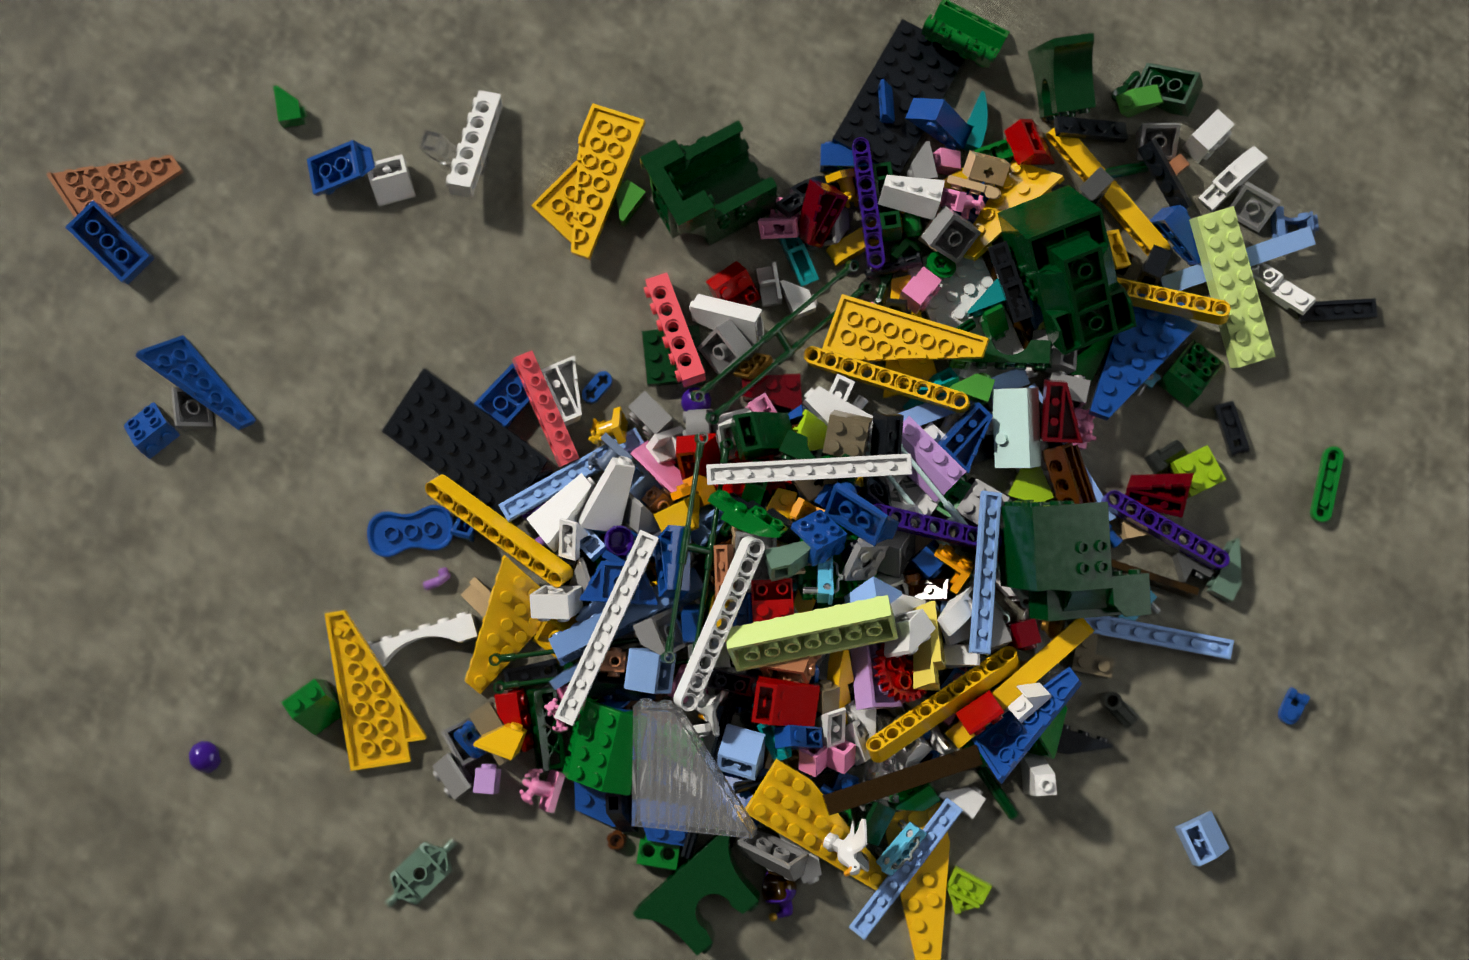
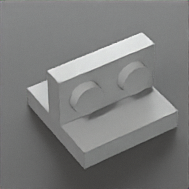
M1247 181L1245 185L1240 187L1229 207L1234 206L1239 222L1259 233L1281 200Z

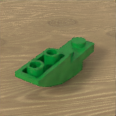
M721 489L712 493L708 499V502L724 512L720 518L721 520L744 532L762 537L779 538L789 529L781 520L769 515L765 509L755 505L749 510L744 503L736 501L728 492Z

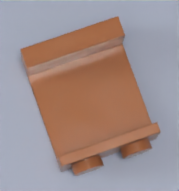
M821 655L803 657L759 668L763 677L771 678L773 671L777 670L801 674L804 682L809 684L811 676L815 674L817 660L821 658Z

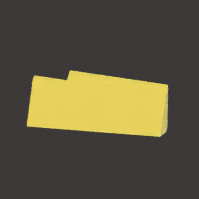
M930 601L913 608V611L923 609L936 628L930 634V639L921 643L918 646L919 650L913 654V689L937 691L940 690L938 670L946 669L942 630L937 621L940 616V610L935 601Z

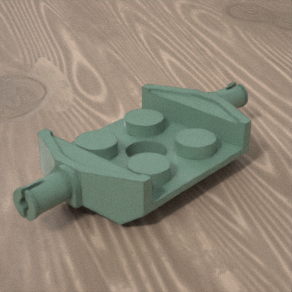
M451 838L441 847L427 841L423 842L390 874L394 894L385 901L386 905L389 904L388 907L391 908L400 899L412 904H419L427 894L453 871L448 852L457 845V842ZM419 867L425 870L423 879H418L415 876V870Z

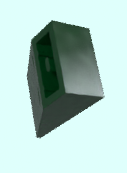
M1193 339L1157 384L1188 408L1202 394L1224 363Z
M748 412L733 415L731 421V429L740 461L779 454V449L788 430L793 431L788 413Z

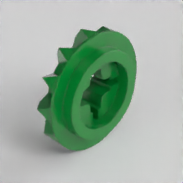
M938 251L931 253L926 260V267L929 268V271L937 277H941L942 280L950 278L956 271V263ZM945 264L943 268H937V265Z

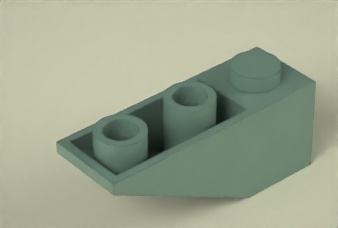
M1239 538L1226 543L1223 550L1230 557L1229 564L1224 568L1216 570L1214 576L1212 575L1206 584L1208 586L1206 592L1227 603L1234 600L1242 584ZM1221 558L1217 561L1218 565L1221 564Z
M804 541L764 550L765 565L771 582L792 577L809 564L807 561L811 547Z

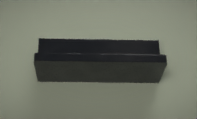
M873 413L870 456L901 454L904 415Z

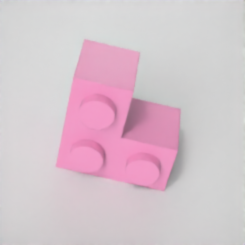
M923 266L918 274L913 276L901 291L899 299L907 300V308L917 315L920 310L923 312L930 304L931 296L935 297L941 290L939 285L942 280Z
M845 740L844 743L829 748L823 744V748L800 749L799 770L814 777H817L826 767L845 774L855 764L856 744Z

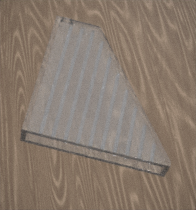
M649 698L640 699L633 706L632 826L752 839L757 832L756 825L682 708L670 700L652 702V699Z

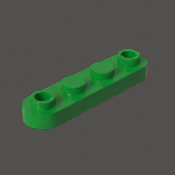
M1336 446L1325 449L1321 456L1310 508L1311 518L1318 523L1328 521L1333 512L1344 459L1342 450ZM1329 454L1333 455V460L1329 459ZM1318 510L1322 512V516H1318Z

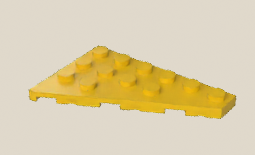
M505 555L501 559L499 572L495 578L496 582L491 591L488 608L484 615L483 624L475 644L474 654L470 660V667L465 677V682L479 694L509 664V662H502L497 666H492L489 663V657L493 653H499L500 655L518 654L537 633L543 623L538 621L537 618H531L530 594L541 587ZM492 657L493 662L497 663L499 661L498 657Z

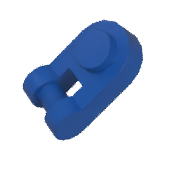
M1290 687L1278 710L1279 720L1284 724L1296 723L1309 702L1310 696L1305 693L1300 694L1297 692V689ZM1293 699L1298 701L1296 706L1291 704Z
M466 721L462 725V729L454 732L456 741L472 758H479L486 753L485 750L473 746L474 742L481 736L475 730V725L471 721Z

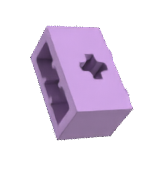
M487 763L475 769L473 793H499L502 769L496 768L497 764Z

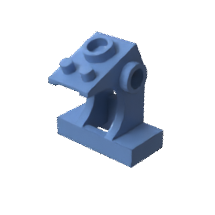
M1278 206L1270 216L1272 239L1290 233L1288 232L1287 225H1297L1298 230L1310 226L1313 237H1316L1315 231H1319L1318 216L1313 215V211L1300 213L1298 217L1289 218L1284 216V206Z

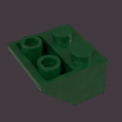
M883 799L867 803L864 808V813L866 814L864 818L860 817L858 819L855 831L857 832L861 819H866L867 843L879 846L897 810L896 807Z

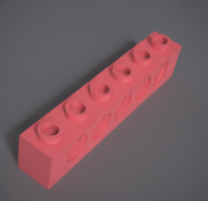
M667 272L645 279L646 287H643L646 298H650L652 301L649 305L652 314L657 315V328L659 332L663 331L665 336L662 337L665 349L669 348L671 352L668 354L671 365L676 366L677 371L674 372L677 381L682 382L684 388L705 381L703 366ZM659 295L665 296L663 299L657 298ZM664 312H671L668 316L663 315ZM672 328L678 329L676 332L669 331ZM677 345L684 346L682 349H676L675 347ZM683 362L691 363L689 366L681 365Z
M531 350L514 357L512 362L558 467L580 459L533 351Z

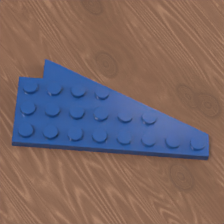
M1138 294L1140 297L1146 296L1145 294ZM1163 298L1157 299L1159 301H1165V299ZM1178 302V303H1177V304L1180 305V306L1185 305V304L1182 303V302ZM1133 306L1137 326L1113 335L1088 414L1107 421L1197 328V323L1183 319L1181 316Z

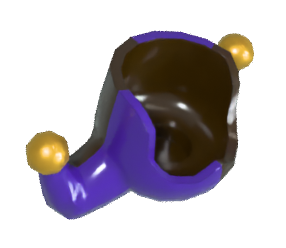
M768 871L763 879L762 895L766 903L779 904L781 908L778 913L769 914V920L774 922L778 918L792 915V899L796 895L797 884L796 881L787 880L776 872Z

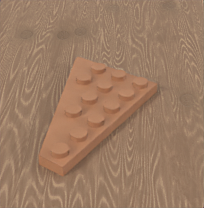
M165 155L160 158L151 157L148 160H130L118 164L109 163L106 166H88L77 168L76 170L67 169L64 172L57 173L48 172L46 175L74 217L92 200L100 203L113 217H116L184 171L172 155Z

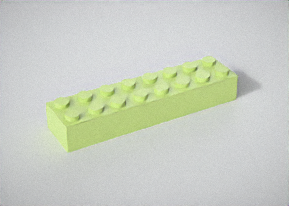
M1234 206L1189 219L1210 297L1224 300L1231 307L1228 321L1225 324L1218 325L1230 368H1239L1275 357ZM1217 311L1218 314H1225L1222 311Z
M885 595L828 608L815 609L804 613L775 617L770 620L756 621L751 624L737 625L731 627L726 638V644L736 671L739 672L803 657H813L898 639V633L889 597Z

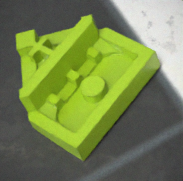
M805 409L802 413L803 418L793 430L808 437V448L810 451L823 449L828 426L809 410Z
M1041 466L1019 469L1008 493V496L1012 498L1034 500V502H1045L1054 498Z
M958 866L954 867L947 881V891L955 915L972 908H980V905L984 903L992 888V884Z

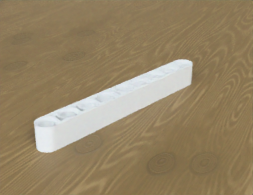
M750 536L744 537L737 548L673 697L675 705L685 711H693L704 692L764 553L765 546L760 539ZM754 542V549L750 551V545ZM746 561V567L742 570L741 566ZM738 581L737 588L733 589L734 582ZM730 600L729 606L725 608L726 601ZM721 619V625L717 627V621ZM713 638V644L708 646L709 640ZM705 657L704 664L700 666V660ZM697 676L696 683L692 685V679ZM688 696L687 703L683 704V699Z

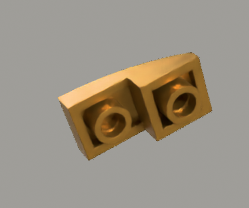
M755 352L749 361L744 360L741 362L733 375L751 380L767 369L773 362L771 355Z

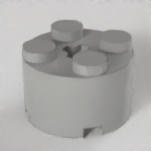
M713 409L683 411V422L686 423V430H683V436L696 435L700 432L713 433L712 424L707 423L705 420L706 414L714 412Z

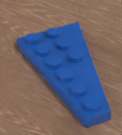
M184 335L137 351L135 357L237 430L253 425L256 421L253 415Z
M1070 667L1043 685L1052 697L1024 722L1021 723L1009 710L1002 715L1003 718L995 724L991 723L986 727V730L971 738L1001 784L1082 685Z

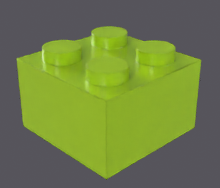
M1208 445L1173 461L1168 466L1171 474L1194 473L1188 498L1227 480Z

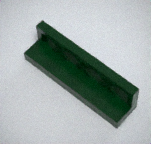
M553 687L527 690L536 768L543 769V771L564 767L566 763L562 733L552 729V726H556L555 718L550 726L545 723V716L548 710L543 709L545 704L542 701V694L551 692L552 700L557 698V690H554ZM551 731L554 732L557 737V740L555 741L553 746L549 744L547 740V737L551 733ZM555 751L559 754L560 763L550 764V756Z

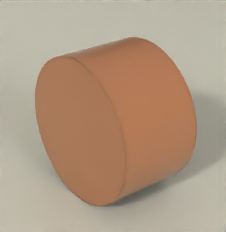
M1182 154L1177 155L1169 162L1177 177L1190 166V163Z

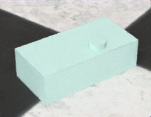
M1039 387L992 389L995 468L1040 467Z

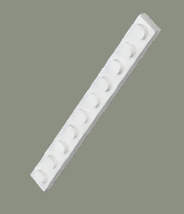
M911 454L708 464L706 465L707 485L912 474Z
M642 530L639 531L554 718L574 726L657 546L658 537Z

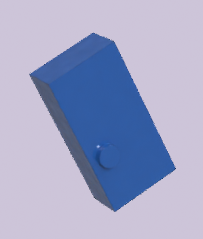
M94 200L65 226L72 235L124 284L128 285L155 259L100 203Z

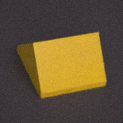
M698 493L695 494L691 531L699 528L700 495ZM690 497L653 514L661 532L668 525H686Z

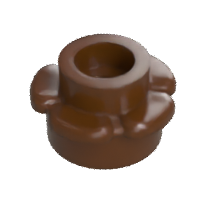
M910 569L903 573L904 583L908 584V586L919 584L922 578L918 569Z
M615 830L613 833L608 834L607 845L612 850H621L627 841L626 836L621 831Z

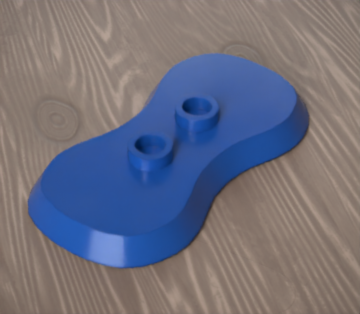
M439 505L426 506L411 514L381 512L369 521L367 527L368 544L372 552L381 557L395 556L410 548L440 550L452 541L453 535L450 534V531L454 525L450 512L445 507Z

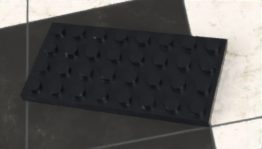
M904 19L900 21L832 138V142L852 150V143L856 138H866L870 144L872 161L875 163L891 162L892 173L900 176L924 133L922 129L905 118L913 98L943 99L965 61L964 58L959 56V53L944 49L936 41L931 42L921 34V28ZM881 79H884L893 89L894 123L880 122L878 86ZM863 145L856 146V150L859 152L866 150Z
M427 368L422 369L382 430L384 434L439 475L447 476L504 518L505 516L498 504L532 486L550 460V458Z

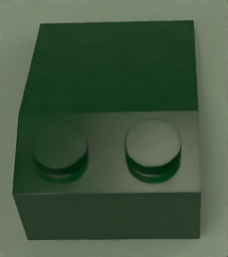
M1146 63L1135 88L1157 84L1164 103L1156 107L1171 114L1189 117L1203 88V82L1200 72Z

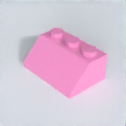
M648 440L630 453L634 460L669 493L677 491L676 486L683 484L680 470L674 466L676 462L670 460L659 464L646 448Z

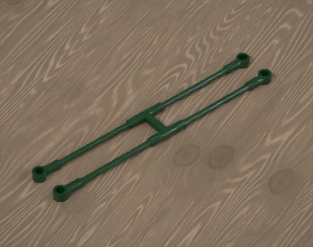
M848 260L845 267L836 274L835 278L791 315L786 316L761 337L760 341L715 379L709 381L699 390L691 392L692 401L702 402L705 395L715 387L716 383L774 336L777 337L785 351L775 359L773 364L727 403H723L714 412H708L705 416L707 423H718L719 417L735 401L775 367L791 357L805 345L809 338L833 319L835 311L793 345H790L781 331L791 323L793 318L838 280H842L850 272L857 271L859 263L856 260ZM861 282L859 289L851 294L850 297L858 299L864 293H870L872 291L871 283Z
M705 432L697 433L694 437L697 443L695 450L696 460L686 525L681 541L678 562L680 565L669 636L666 639L665 652L661 654V661L664 664H670L675 661V654L673 653L674 632L688 551L706 555L704 583L692 652L702 631L720 510L717 507L714 509L708 546L691 544L690 536L692 529L690 527L700 461L703 458L704 445L708 441V434ZM729 438L720 442V449L722 450L720 464L728 463L730 450L734 446L733 441ZM718 484V489L723 490V484ZM667 654H669V656H670V660H669V661L666 660V655H667Z
M618 638L612 641L610 648L640 641L638 638ZM553 649L520 654L509 653L500 655L499 653H493L489 657V663L492 666H497L502 662L555 654ZM493 656L498 657L499 661L497 663L493 662ZM688 659L676 660L675 665L687 664ZM554 677L521 682L519 680L511 682L499 680L493 685V690L495 693L500 694L504 690L517 689L521 686L549 683ZM501 684L503 689L498 690L496 685Z

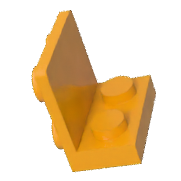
M940 544L934 556L956 570L950 580V583H952L950 590L957 594L970 576L974 565L971 564L972 561L963 555L960 557L954 553L955 550L951 546Z

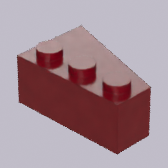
M810 179L798 221L800 233L798 237L811 246L822 248L849 197L834 186Z
M800 373L766 375L743 395V401L750 402L766 393L774 408L791 412L802 404ZM742 378V389L755 378L751 380Z
M1044 379L1040 439L1047 442L1083 443L1068 383L1064 380Z
M1194 473L1131 475L1125 495L1153 511L1183 518Z
M1035 618L1022 619L1005 624L1012 634V641L1007 646H1012L1015 649L1018 648V650H1030L1037 648V643L1042 642Z

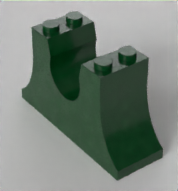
M1094 33L1053 38L1028 51L1036 84L1040 118L1045 117L1046 121L1054 120L1058 115L1059 117H1075L1076 113H1089L1091 108L1096 107L1092 64Z
M727 824L697 850L691 859L686 860L643 899L632 913L637 920H653L670 928L688 945L696 956L701 952L706 954L713 947L712 944L714 943L713 939L715 936L710 922L700 913L699 901L701 898L709 894L722 895L730 902L734 909L742 914L747 911L751 913L759 905L758 902L760 901V892L744 875L734 858L731 847L732 830Z

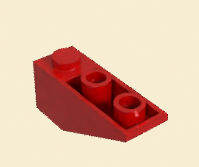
M524 688L505 690L500 694H495L497 714L504 725L516 722L523 725V728L527 730L521 746L522 751L527 752L534 747V741L531 731L530 714L527 708L528 697L525 694Z

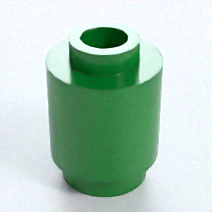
M907 212L902 214L903 231L906 233V237L922 235L921 216Z

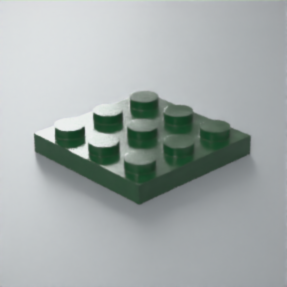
M699 325L687 326L704 369L703 355L697 348L701 344ZM672 328L669 331L676 332L678 329ZM658 329L642 331L647 386L681 384L682 382H678L675 376L676 366L671 365L668 354L671 352L669 348L665 349L662 337H665L663 331L659 332ZM677 345L675 348L682 349L684 348V346ZM683 362L681 365L689 366L691 363Z

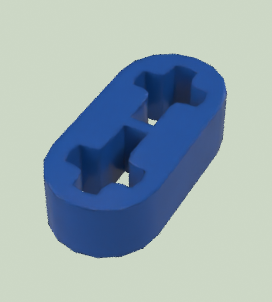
M601 371L586 385L582 391V398L587 404H595L612 385L611 375L606 371ZM607 377L608 383H602L600 387H598V385L600 384L599 378ZM596 388L597 390L594 392L595 398L593 399L590 397L589 399H587L588 396L586 393L588 391L593 392V390Z

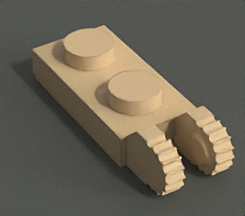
M952 175L948 176L947 183L952 184L951 188L961 191L963 187L970 189L969 193L981 195V192H983L987 198L994 200L1002 196L1000 189H996V187Z

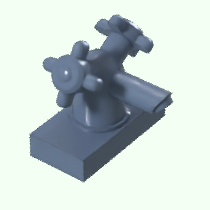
M607 433L601 437V440L609 450L601 458H596L597 452H593L588 459V469L591 471L594 466H599L600 469L605 471L612 457H628L632 460L634 466L637 464L634 458Z

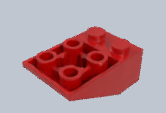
M1020 119L1004 130L1006 140L1018 165L1055 163L1041 129L1032 119Z
M759 676L756 684L751 722L778 726H815L820 686Z

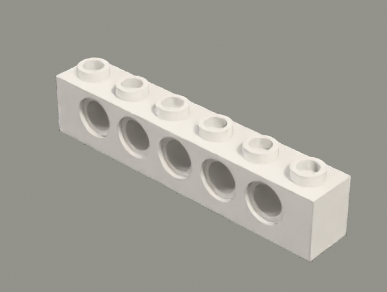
M479 90L477 97H474L472 112H469L467 117V127H464L462 131V142L458 143L456 159L452 160L451 174H448L446 178V186H448L450 194L473 198L503 108L501 94Z

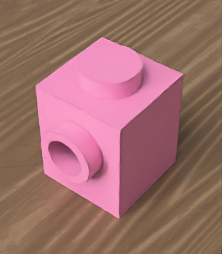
M940 147L932 153L938 174L950 176L961 169L960 151Z

